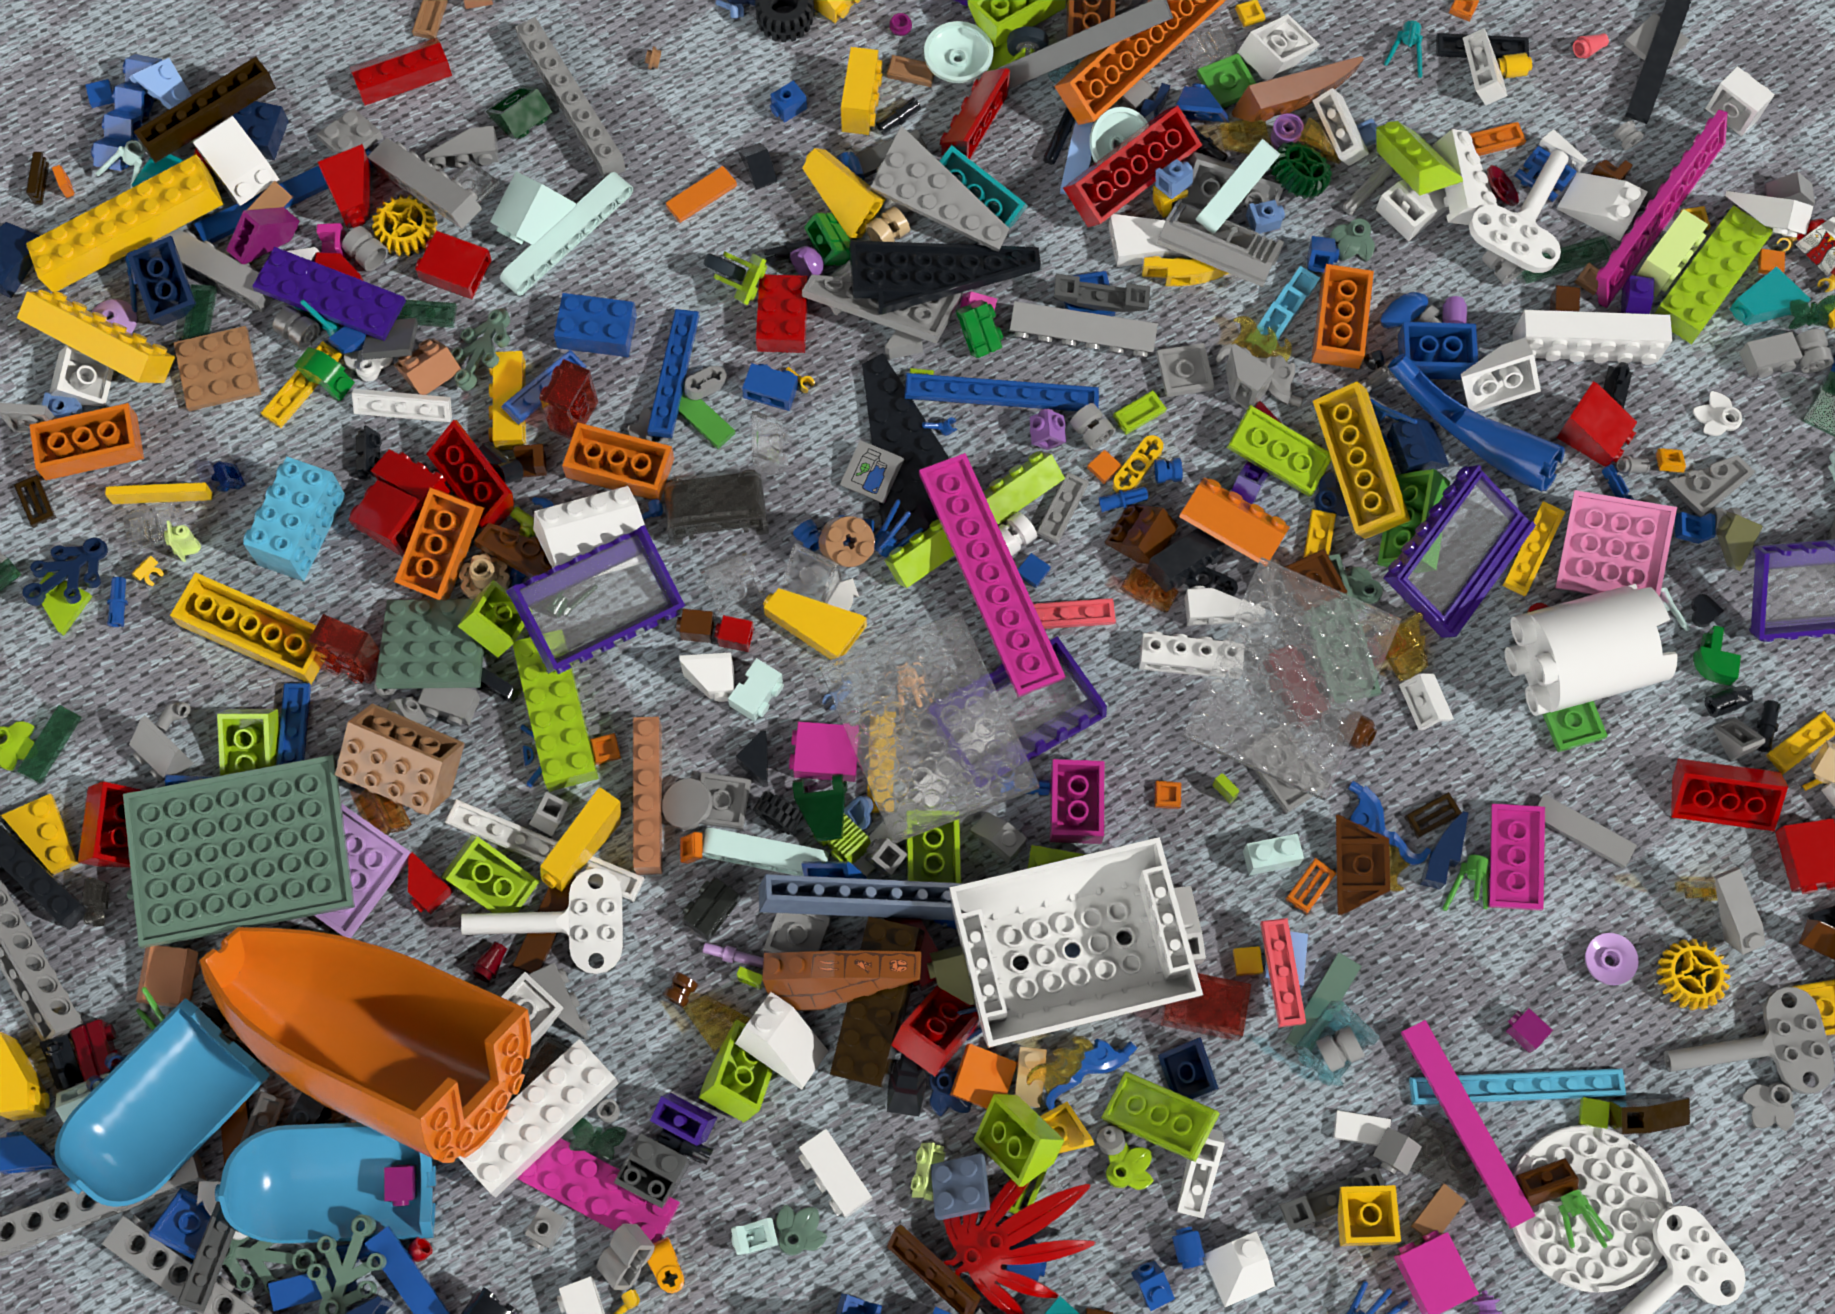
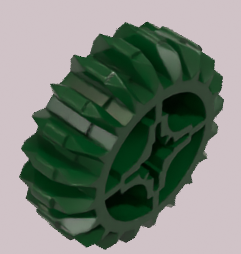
M1292 141L1283 143L1278 147L1276 151L1280 155L1270 168L1272 169L1271 174L1276 176L1275 181L1280 182L1281 188H1286L1288 193L1292 192L1295 197L1301 196L1303 199L1308 197L1313 199L1315 196L1318 197L1330 184L1332 172L1329 170L1331 166L1326 163L1327 159L1320 155L1321 152H1316L1314 147L1310 148L1306 143L1301 144L1299 141L1296 143Z

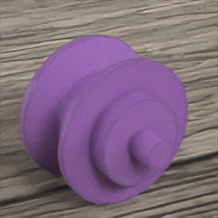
M1487 1290L1482 1291V1297H1477L1478 1301L1472 1302V1304L1479 1306L1477 1314L1503 1313L1496 1310L1495 1304L1500 1299H1494V1295L1488 1296Z

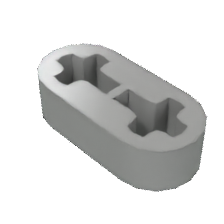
M711 366L689 376L684 385L685 396L692 400H699L722 389L726 381L725 370L719 366Z

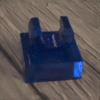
M218 461L212 466L215 473L211 479L220 483L216 488L217 491L227 492L230 488L239 490L245 485L237 464Z

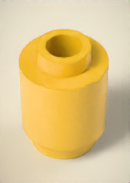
M1526 53L1503 55L1502 58L1497 59L1504 79L1527 76L1528 72L1532 70V59Z

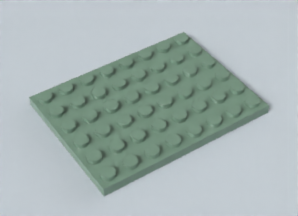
M334 755L123 794L138 946L140 948H147L234 931L237 927L251 928L354 908L352 880L338 776L335 775L337 767Z

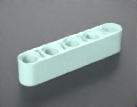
M1262 139L1195 220L1214 235L1279 157L1280 153Z
M715 828L705 829L702 842L703 857L795 876H804L802 862L828 861L830 855L827 851Z

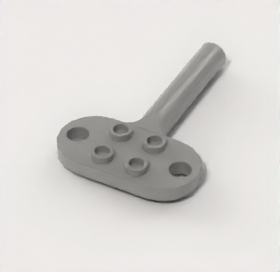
M1796 987L1779 989L1766 999L1763 1006V1019L1766 1027L1764 1035L1664 1051V1061L1669 1072L1769 1056L1774 1060L1782 1082L1791 1090L1800 1094H1813L1825 1089L1832 1081L1834 1062L1820 1011L1815 1000L1806 991ZM1783 994H1788L1793 998L1794 1005L1792 1008H1787L1783 1005L1781 1001ZM1805 1073H1810L1814 1076L1815 1085L1813 1087H1808L1804 1084L1803 1076Z

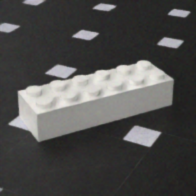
M1524 310L1513 330V341L1526 338L1534 353V357L1545 358L1547 361L1570 359L1571 362L1594 360L1596 363L1618 361V363L1642 362V364L1650 365L1660 360L1672 342L1670 315Z
M579 1039L505 1107V1109L509 1110L506 1117L493 1135L478 1150L466 1158L461 1156L458 1158L489 1193L496 1198L619 1083L614 1075Z

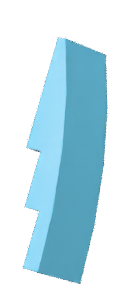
M1300 266L1290 282L1285 285L1276 301H1273L1247 342L1268 355L1319 283L1320 277Z

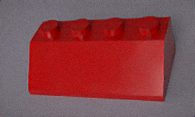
M437 37L350 67L364 106L452 76L448 60Z
M1003 68L985 71L980 80H975L971 89V95L964 98L961 105L962 110L959 115H954L949 132H944L940 139L939 145H941L942 156L952 145L967 158L971 159L1008 96L1010 69Z
M453 420L426 455L459 498L484 508L479 520L481 527H486L488 523L500 526L514 510L513 493L457 420Z
M1678 758L1672 778L1671 817L1775 832L1788 785L1781 772Z

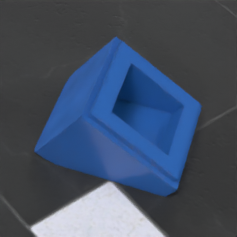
M344 326L329 337L328 341L340 352L346 354L362 350L366 335Z

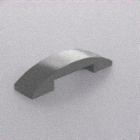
M1057 273L1055 275L1054 297L1066 303L1088 309L1112 312H1135L1149 309L1151 286L1127 283L1126 287L1123 288L1080 282L1079 276Z
M1375 1167L1279 1206L1291 1232L1337 1214L1340 1187L1385 1186L1386 1184L1379 1168Z

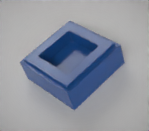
M109 79L86 84L88 99L92 108L115 103L112 99L113 90Z
M1030 553L1018 571L1023 580L1037 588L1051 570V566Z

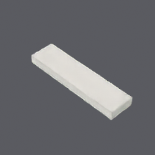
M353 389L352 391L354 414L451 422L452 420L451 397Z

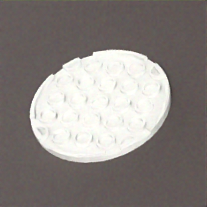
M1585 1125L1561 1128L1535 1142L1519 1160L1513 1173L1515 1180L1518 1174L1566 1158L1579 1178L1578 1189L1586 1196L1589 1204L1607 1226L1613 1238L1609 1239L1594 1221L1607 1243V1248H1603L1583 1215L1580 1214L1572 1217L1571 1213H1568L1575 1247L1570 1248L1563 1217L1558 1208L1563 1203L1560 1197L1531 1207L1536 1216L1513 1228L1519 1245L1530 1261L1554 1281L1566 1287L1585 1292L1601 1293L1623 1289L1647 1276L1658 1265L1662 1257V1253L1657 1248L1653 1238L1654 1221L1662 1210L1673 1206L1667 1182L1650 1155L1642 1147L1637 1146L1616 1131ZM1672 1215L1667 1219V1226L1670 1230H1673Z

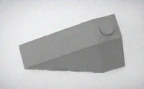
M1193 152L1189 160V164L1193 168V184L1187 188L1188 196L1182 198L1181 203H1186L1203 210L1238 167L1219 159ZM1262 176L1238 206L1246 205L1248 207L1251 203L1256 205L1275 200L1278 204L1284 188H1281L1280 182Z

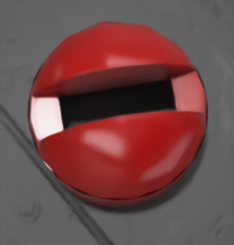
M417 1237L409 1245L408 1253L412 1255L414 1262H421L432 1254V1247L425 1238Z

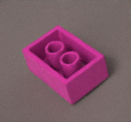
M1053 759L1050 787V842L1102 844L1104 838L1105 761Z

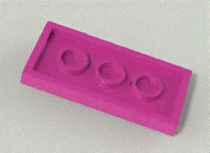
M1508 804L1491 805L1490 908L1542 911L1544 909L1545 807Z

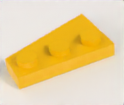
M52 794L43 796L1 815L52 874L55 875L79 864Z
M1068 1101L1040 1116L1064 1139L1059 1153L1094 1145L1092 1137Z

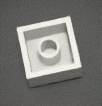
M1737 66L1720 83L1705 109L1713 115L1719 109L1728 112L1727 126L1742 137L1759 120L1775 94Z

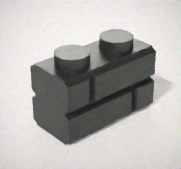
M716 877L711 882L708 880L704 882L698 892L701 894L695 903L690 901L682 912L685 915L682 918L684 923L708 941L711 940L741 900L740 895Z

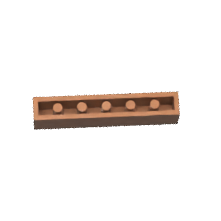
M633 717V868L637 875L663 874L662 725L659 717Z

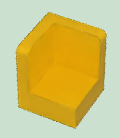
M1153 186V203L1162 218L1168 217L1172 211V202L1188 196V190L1186 189L1173 199H1170L1156 186Z

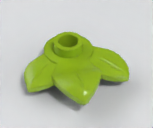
M20 721L14 723L9 728L0 727V739L3 736H7V740L0 744V766L3 769L13 771L18 759L29 760L38 755L37 745L29 738L35 729L32 724Z
M1125 1142V1147L1120 1153L1108 1155L1110 1165L1106 1169V1178L1113 1187L1125 1188L1129 1186L1136 1190H1142L1153 1183V1178L1145 1171L1152 1159L1149 1149L1138 1147L1130 1150ZM1116 1170L1123 1171L1124 1177H1119L1116 1174Z

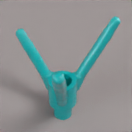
M301 300L300 303L309 312L295 307L304 316L317 322L330 337L341 329V324L331 320L326 321L305 300Z

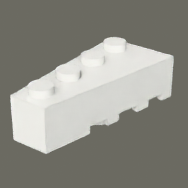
M1451 129L1433 144V149L1463 177V182L1445 187L1446 197L1443 200L1445 207H1449L1450 211L1447 215L1448 223L1469 225L1471 217L1480 207L1497 205L1496 197L1488 183V177L1480 163V157L1472 143L1471 135L1468 131ZM1482 218L1478 219L1481 224L1486 222Z

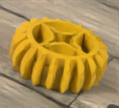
M401 194L397 200L391 196V202L386 203L383 201V208H377V215L373 216L374 224H372L374 237L386 246L390 254L395 251L396 255L400 257L405 252L409 257L410 251L414 250L419 255V248L426 249V242L436 232L438 223L434 210L417 198L414 200L411 194L407 199ZM418 216L423 219L421 227L416 223ZM389 224L393 226L391 235L387 232Z
M1686 939L1679 941V945L1673 943L1669 947L1670 950L1666 949L1663 951L1662 955L1664 958L1658 960V964L1663 968H1659L1656 974L1664 977L1658 980V984H1665L1667 987L1663 990L1662 994L1671 992L1670 1002H1675L1679 999L1680 1008L1689 1005L1690 1010H1696L1698 1006L1701 1010H1705L1708 1008V1005H1716L1717 999L1721 1000L1724 998L1725 994L1723 991L1729 989V985L1724 981L1729 980L1731 975L1724 973V970L1729 968L1728 964L1721 963L1724 955L1716 956L1714 954L1717 947L1713 946L1708 950L1707 941H1703L1698 945L1697 939H1691L1689 943ZM1681 956L1683 960L1681 962L1682 971L1676 974V962ZM1697 957L1704 961L1706 965L1701 964ZM1690 971L1695 972L1696 974L1702 973L1697 977H1692L1691 975L1684 976L1688 974ZM1711 975L1712 983L1706 993L1704 988L1706 986L1705 978ZM1680 983L1686 984L1689 987L1690 992L1687 991L1684 987H1682Z

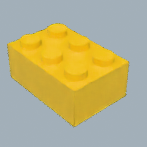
M850 48L841 102L842 132L869 135L870 127H875V109L879 104L878 90L882 85L883 76L881 73L882 60H879L878 50Z

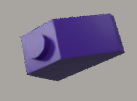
M1629 276L1622 287L1621 313L1650 314L1654 295V278Z
M1247 461L1231 491L1240 494L1246 502L1254 504L1269 473Z

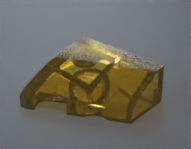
M1239 120L1218 126L1224 149L1249 155L1262 139L1271 145L1265 121L1249 122Z
M1421 612L1415 613L1375 637L1399 681L1411 679L1428 667L1427 655L1424 651L1426 644L1425 636H1421L1419 620L1423 619Z
M1714 880L1675 882L1676 893L1685 892L1686 899L1703 898V901H1718Z
M707 995L699 997L683 1007L685 1013L713 1052L721 1048L734 1021L739 1020L747 1024L751 1019Z

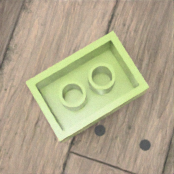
M1683 209L1636 275L1654 278L1653 296L1655 297L1658 296L1661 290L1666 293L1674 279L1680 274L1688 260L1691 259L1707 236L1703 232L1708 224Z

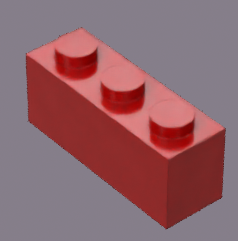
M389 449L370 470L377 480L421 500L422 504H424L430 488L450 493V490L445 485L446 479L436 471L433 473L429 472L425 465L419 461L416 463L412 462L403 452L398 454Z

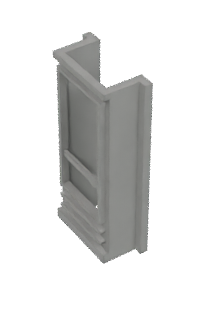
M1179 199L1165 220L1157 244L1263 287L1272 265H1275L1284 241L1278 240V242H1275L1273 239L1260 236L1257 232L1227 220L1213 235L1195 220L1202 210L1186 203L1182 204V200ZM1184 223L1197 224L1199 225V229H1196Z

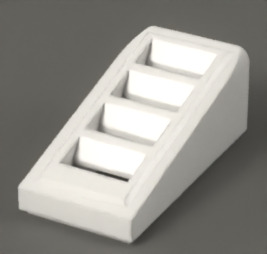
M1554 129L1542 138L1539 146L1549 153L1554 150L1565 152L1568 156L1567 165L1577 172H1581L1587 162V158Z

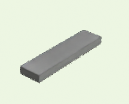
M1545 794L1541 796L1537 806L1545 807V826L1623 869L1627 866L1637 846L1636 844Z

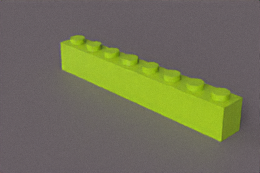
M1043 451L1031 454L1027 462L1014 466L1009 470L1008 475L992 481L989 484V488L983 491L998 525L1065 479L1052 454ZM939 519L931 523L930 528L925 532L912 536L909 540L910 542L903 547L900 546L893 549L889 553L890 556L884 559L899 585L905 588L910 587L955 555Z

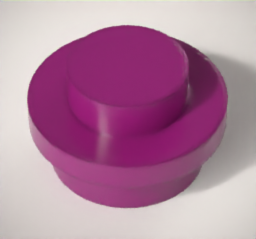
M897 13L891 18L889 28L893 34L904 36L911 31L912 21L906 14Z

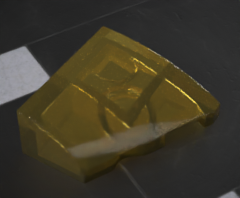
M1309 117L1301 132L1300 141L1320 149V155L1323 158L1340 165L1341 160L1338 158L1333 145L1321 126Z

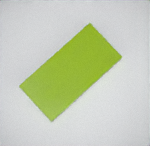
M1252 405L1247 408L1226 447L1309 497L1313 495L1331 461L1329 451Z
M1125 1071L1101 1119L1196 1162L1220 1113L1213 1108Z

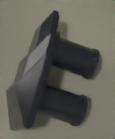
M903 1053L899 1061L895 1062L893 1073L889 1074L887 1112L919 1117L927 1079L924 1078L925 1069Z

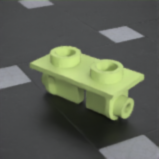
M167 521V530L164 531L165 542L168 546L172 547L175 555H178L183 562H186L185 556L198 553L201 549V544L187 526H173L170 521Z
M933 1142L921 1143V1147L916 1154V1162L918 1163L916 1174L911 1182L912 1198H924V1200L933 1201L931 1164L944 1162L946 1152H943L944 1146L935 1145Z

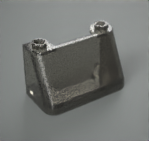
M749 469L737 474L688 480L671 479L664 485L667 533L671 546L683 545V538L689 536V539H694V534L743 528L744 533L749 532L748 528L756 530L757 535L769 534L762 475L755 470Z

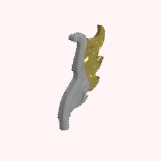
M1246 316L1234 318V322L1240 323L1241 332L1232 344L1225 345L1220 349L1216 357V363L1220 364L1225 356H1229L1234 343L1239 347L1248 349L1251 355L1260 361L1267 362L1275 370L1268 388L1270 394L1287 406L1290 404L1300 408L1303 398L1294 396L1290 392V385L1295 376V363H1287L1292 354V346L1289 340L1286 338L1284 340L1285 346L1280 347L1277 342V336L1272 328H1267L1268 335H1262L1251 318Z

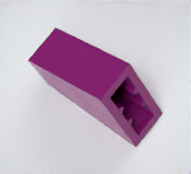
M284 207L245 210L226 250L241 264H247L272 251L274 247L278 248L291 241L300 221Z

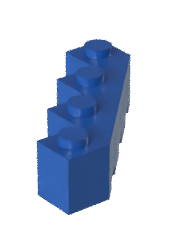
M138 54L125 58L123 63L125 82L116 85L113 90L112 99L115 102V110L104 114L102 119L104 138L93 143L91 149L93 166L102 167L117 152L120 146L125 147L128 141L134 140L139 142L134 131L141 127L144 116L149 117L154 100L147 93L148 90L138 82L133 83L129 77L161 62L162 59ZM120 156L108 169L122 171L131 165L126 164L122 156Z

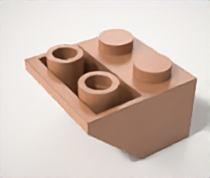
M435 338L422 341L418 345L419 348L413 351L411 356L399 357L398 362L394 364L416 394L427 395L461 370L447 346Z

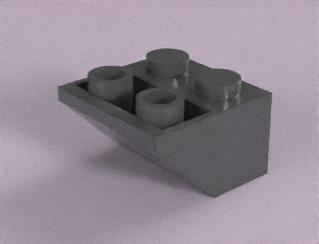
M640 1133L614 1183L663 1209L678 1188L691 1161L689 1158Z

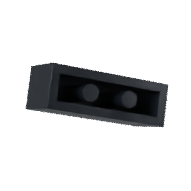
M1197 528L1150 559L1146 573L1165 592L1172 588L1177 589L1184 584L1187 578L1199 575L1205 566L1216 564L1223 556L1222 551L1225 543Z

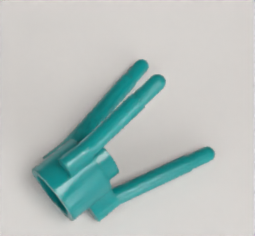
M1411 20L1404 23L1403 30L1398 31L1397 38L1384 65L1387 66L1401 40L1408 47L1416 44L1418 78H1422L1423 36L1420 35L1422 26L1419 22Z

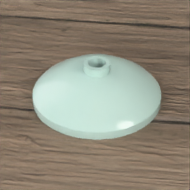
M953 21L940 25L930 33L924 46V58L930 71L940 79L952 83H966L981 77L989 69L993 59V45L990 38L980 27L968 22Z
M1116 107L1105 111L1094 122L1090 133V150L1095 163L1114 149L1113 142L1117 146L1146 125L1148 123L1147 120L1137 111L1126 107Z

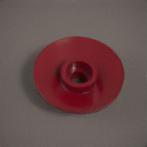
M1491 165L1488 167L1487 177L1496 199L1499 197L1506 204L1516 206L1519 203V196L1512 181L1497 166Z

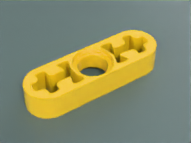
M1149 435L1145 437L1115 475L1113 489L1116 493L1121 489L1123 492L1135 489L1154 465L1155 459L1160 457L1163 450V441L1158 436ZM1156 444V450H1151L1147 457L1145 453L1147 452L1148 445ZM1136 460L1142 461L1145 468L1141 471H1136L1132 468L1131 463ZM1129 473L1131 478L1129 479L1128 486L1120 487V481H1125Z

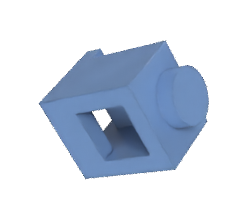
M1176 159L1163 169L1158 168L1156 170L1155 186L1170 199H1173L1193 184V168L1186 161L1182 163Z
M1271 200L1256 205L1254 203L1249 204L1246 217L1251 230L1261 234L1280 229L1285 213L1282 205L1277 206L1276 201Z
M45 392L42 405L47 406L56 418L83 413L82 405L76 398L51 396L50 393Z

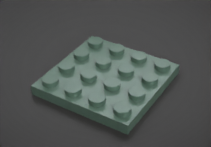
M438 599L387 600L376 676L377 689L480 688L484 647L458 627L475 599H447L446 601Z

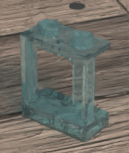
M1331 1001L1293 1048L1299 1055L1298 1060L1306 1067H1312L1318 1073V1079L1327 1086H1342L1343 1082L1340 1078L1352 1063L1347 1060L1345 1061V1067L1332 1072L1308 1050L1325 1027H1330L1335 1032L1349 1025L1362 1050L1366 1045H1374L1380 1038L1343 1001Z

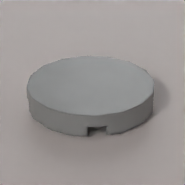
M692 778L681 779L672 784L666 791L662 801V812L665 819L674 827L682 830L698 827L699 823L708 818L712 809V795L710 791L699 780Z

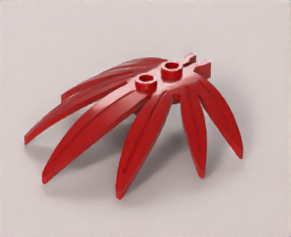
M1010 1179L991 1203L990 1210H987L979 1226L976 1224L979 1212L963 1215V1224L961 1223V1216L943 1220L948 1237L958 1253L953 1259L943 1263L947 1266H954L963 1261V1265L955 1269V1274L960 1277L963 1272L968 1271L981 1293L1007 1314L1025 1313L1016 1300L998 1285L996 1281L1026 1295L1041 1298H1058L1059 1294L1044 1284L1025 1275L1004 1270L1001 1266L1003 1264L1023 1265L1052 1261L1094 1246L1096 1244L1094 1240H1057L1010 1250L1011 1246L1036 1234L1064 1214L1091 1188L1089 1183L1047 1196L1025 1207L999 1226H996L1016 1203L1029 1184L1027 1183L1025 1186L1020 1187Z

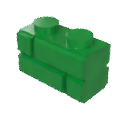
M816 213L804 226V229L815 249L821 255L824 265H845L850 259V239L833 213Z
M978 300L956 310L971 356L980 358L1002 348L1001 340H1003V334L1001 329L995 326L993 318L996 317V314L991 304Z

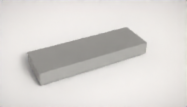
M1069 472L1066 473L1065 479L1061 482L1036 531L1038 537L1058 545L1089 485V481Z

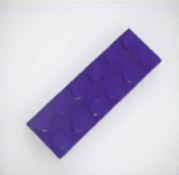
M277 247L273 248L252 285L256 292L308 311L300 303L301 300H305L323 318L385 341L406 302L404 296Z

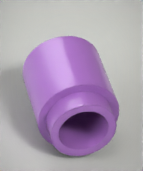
M1452 296L1445 300L1442 311V323H1467V304L1464 298Z

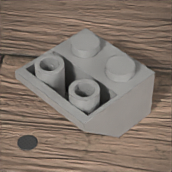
M1235 343L1231 347L1225 367L1231 399L1245 409L1250 405L1255 407L1268 391L1275 371L1267 362L1258 360L1251 355L1248 349L1239 347Z

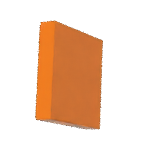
M968 1043L950 1095L987 1109L994 1094H1008L1018 1062Z

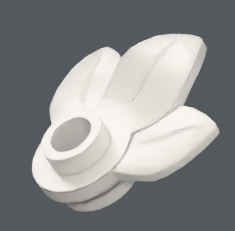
M362 350L344 354V361L349 369L355 370L362 380L374 381L379 377L381 369L388 367L392 363L393 357L364 360Z
M1710 392L1709 405H1702L1693 409L1695 418L1705 424L1703 432L1710 436H1720L1726 430L1734 431L1742 423L1741 412L1732 407L1728 397L1718 392ZM1725 417L1731 418L1732 422L1726 420Z

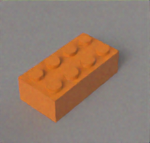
M1326 264L1320 283L1311 362L1354 369L1360 368L1365 356L1374 271Z
M129 403L29 425L35 469L46 481L144 459L138 416Z
M577 422L562 467L566 478L612 490L628 486L635 496L651 500H661L674 461L672 446Z
M430 488L394 582L438 600L446 601L449 599L484 508L443 491Z

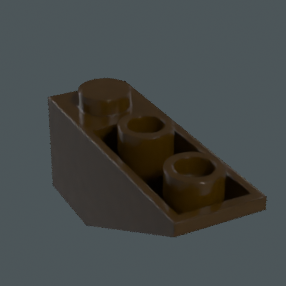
M1689 1097L1610 1100V1127L1621 1134L1652 1133L1690 1125Z

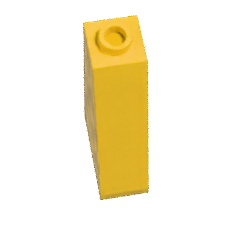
M814 148L806 156V162L802 169L850 238H862L866 232L865 226L875 218L886 199L871 191L870 185L826 149Z
M780 588L774 594L770 593L763 603L766 617L837 665L867 627V618L863 615Z
M601 787L596 790L540 866L541 879L548 887H556L562 892L620 826L621 804L617 798Z

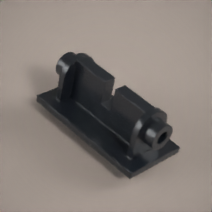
M1620 362L1616 367L1608 366L1603 389L1624 409L1632 372H1630L1627 363Z
M364 425V430L358 431V434L355 436L356 453L358 455L363 454V456L356 457L355 473L359 479H367L368 475L374 476L370 470L380 460V446L382 444L380 433Z
M67 1034L40 1042L57 1089L64 1091L74 1087L77 1083L84 1082Z

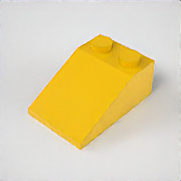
M0 1032V1116L12 1121L46 1117V1109L50 1106L49 1094L46 1092L19 1041Z

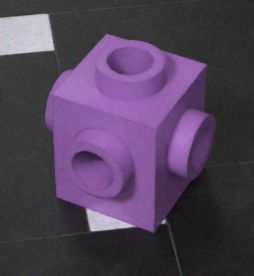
M1043 409L1038 414L1031 416V443L1046 450L1066 443L1064 416L1054 412L1052 409Z

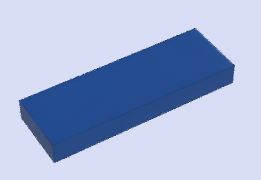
M331 1267L326 1268V1278L333 1291L336 1279ZM321 1270L314 1271V1276L318 1277ZM307 1273L268 1283L274 1312L322 1299L316 1282L309 1279ZM357 1280L348 1284L345 1293L357 1290Z

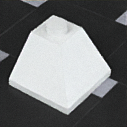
M731 653L679 655L683 675L708 698L718 702L728 701L729 696L735 689L734 665Z
M1257 1231L1205 1253L1204 1261L1224 1307L1275 1286L1269 1260Z

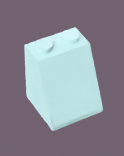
M516 171L490 222L498 226L497 232L520 244L526 241L533 245L575 207L576 203Z

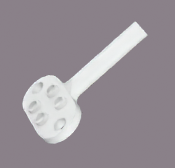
M1560 150L1551 152L1518 213L1511 212L1497 205L1480 207L1473 214L1469 223L1470 234L1474 240L1482 247L1533 273H1544L1551 270L1560 258V245L1551 233L1537 225L1536 219L1568 162L1567 154ZM1478 219L1486 220L1488 225L1481 224ZM1542 253H1548L1552 259L1545 258Z
M598 868L585 870L576 876L571 884L569 906L566 910L558 912L462 914L461 933L462 935L565 933L569 937L571 959L575 965L586 973H605L615 967L621 958L623 948L621 886L616 877L607 870ZM595 874L603 879V885L598 889H592L588 885L589 877ZM595 953L602 955L604 958V964L597 969L592 968L588 962L589 957Z
M1684 1205L1669 1206L1656 1217L1652 1230L1654 1242L1667 1261V1268L1618 1314H1653L1681 1287L1686 1285L1704 1302L1717 1306L1728 1305L1737 1300L1743 1292L1746 1281L1744 1268L1736 1255L1696 1209ZM1670 1215L1676 1216L1678 1221L1677 1227L1674 1230H1670L1667 1226V1219ZM1727 1280L1731 1284V1291L1728 1295L1724 1296L1720 1286L1723 1281Z

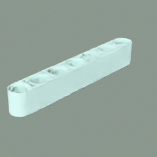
M616 172L610 173L535 244H531L501 273L500 280L518 296L523 295L631 196L633 187Z

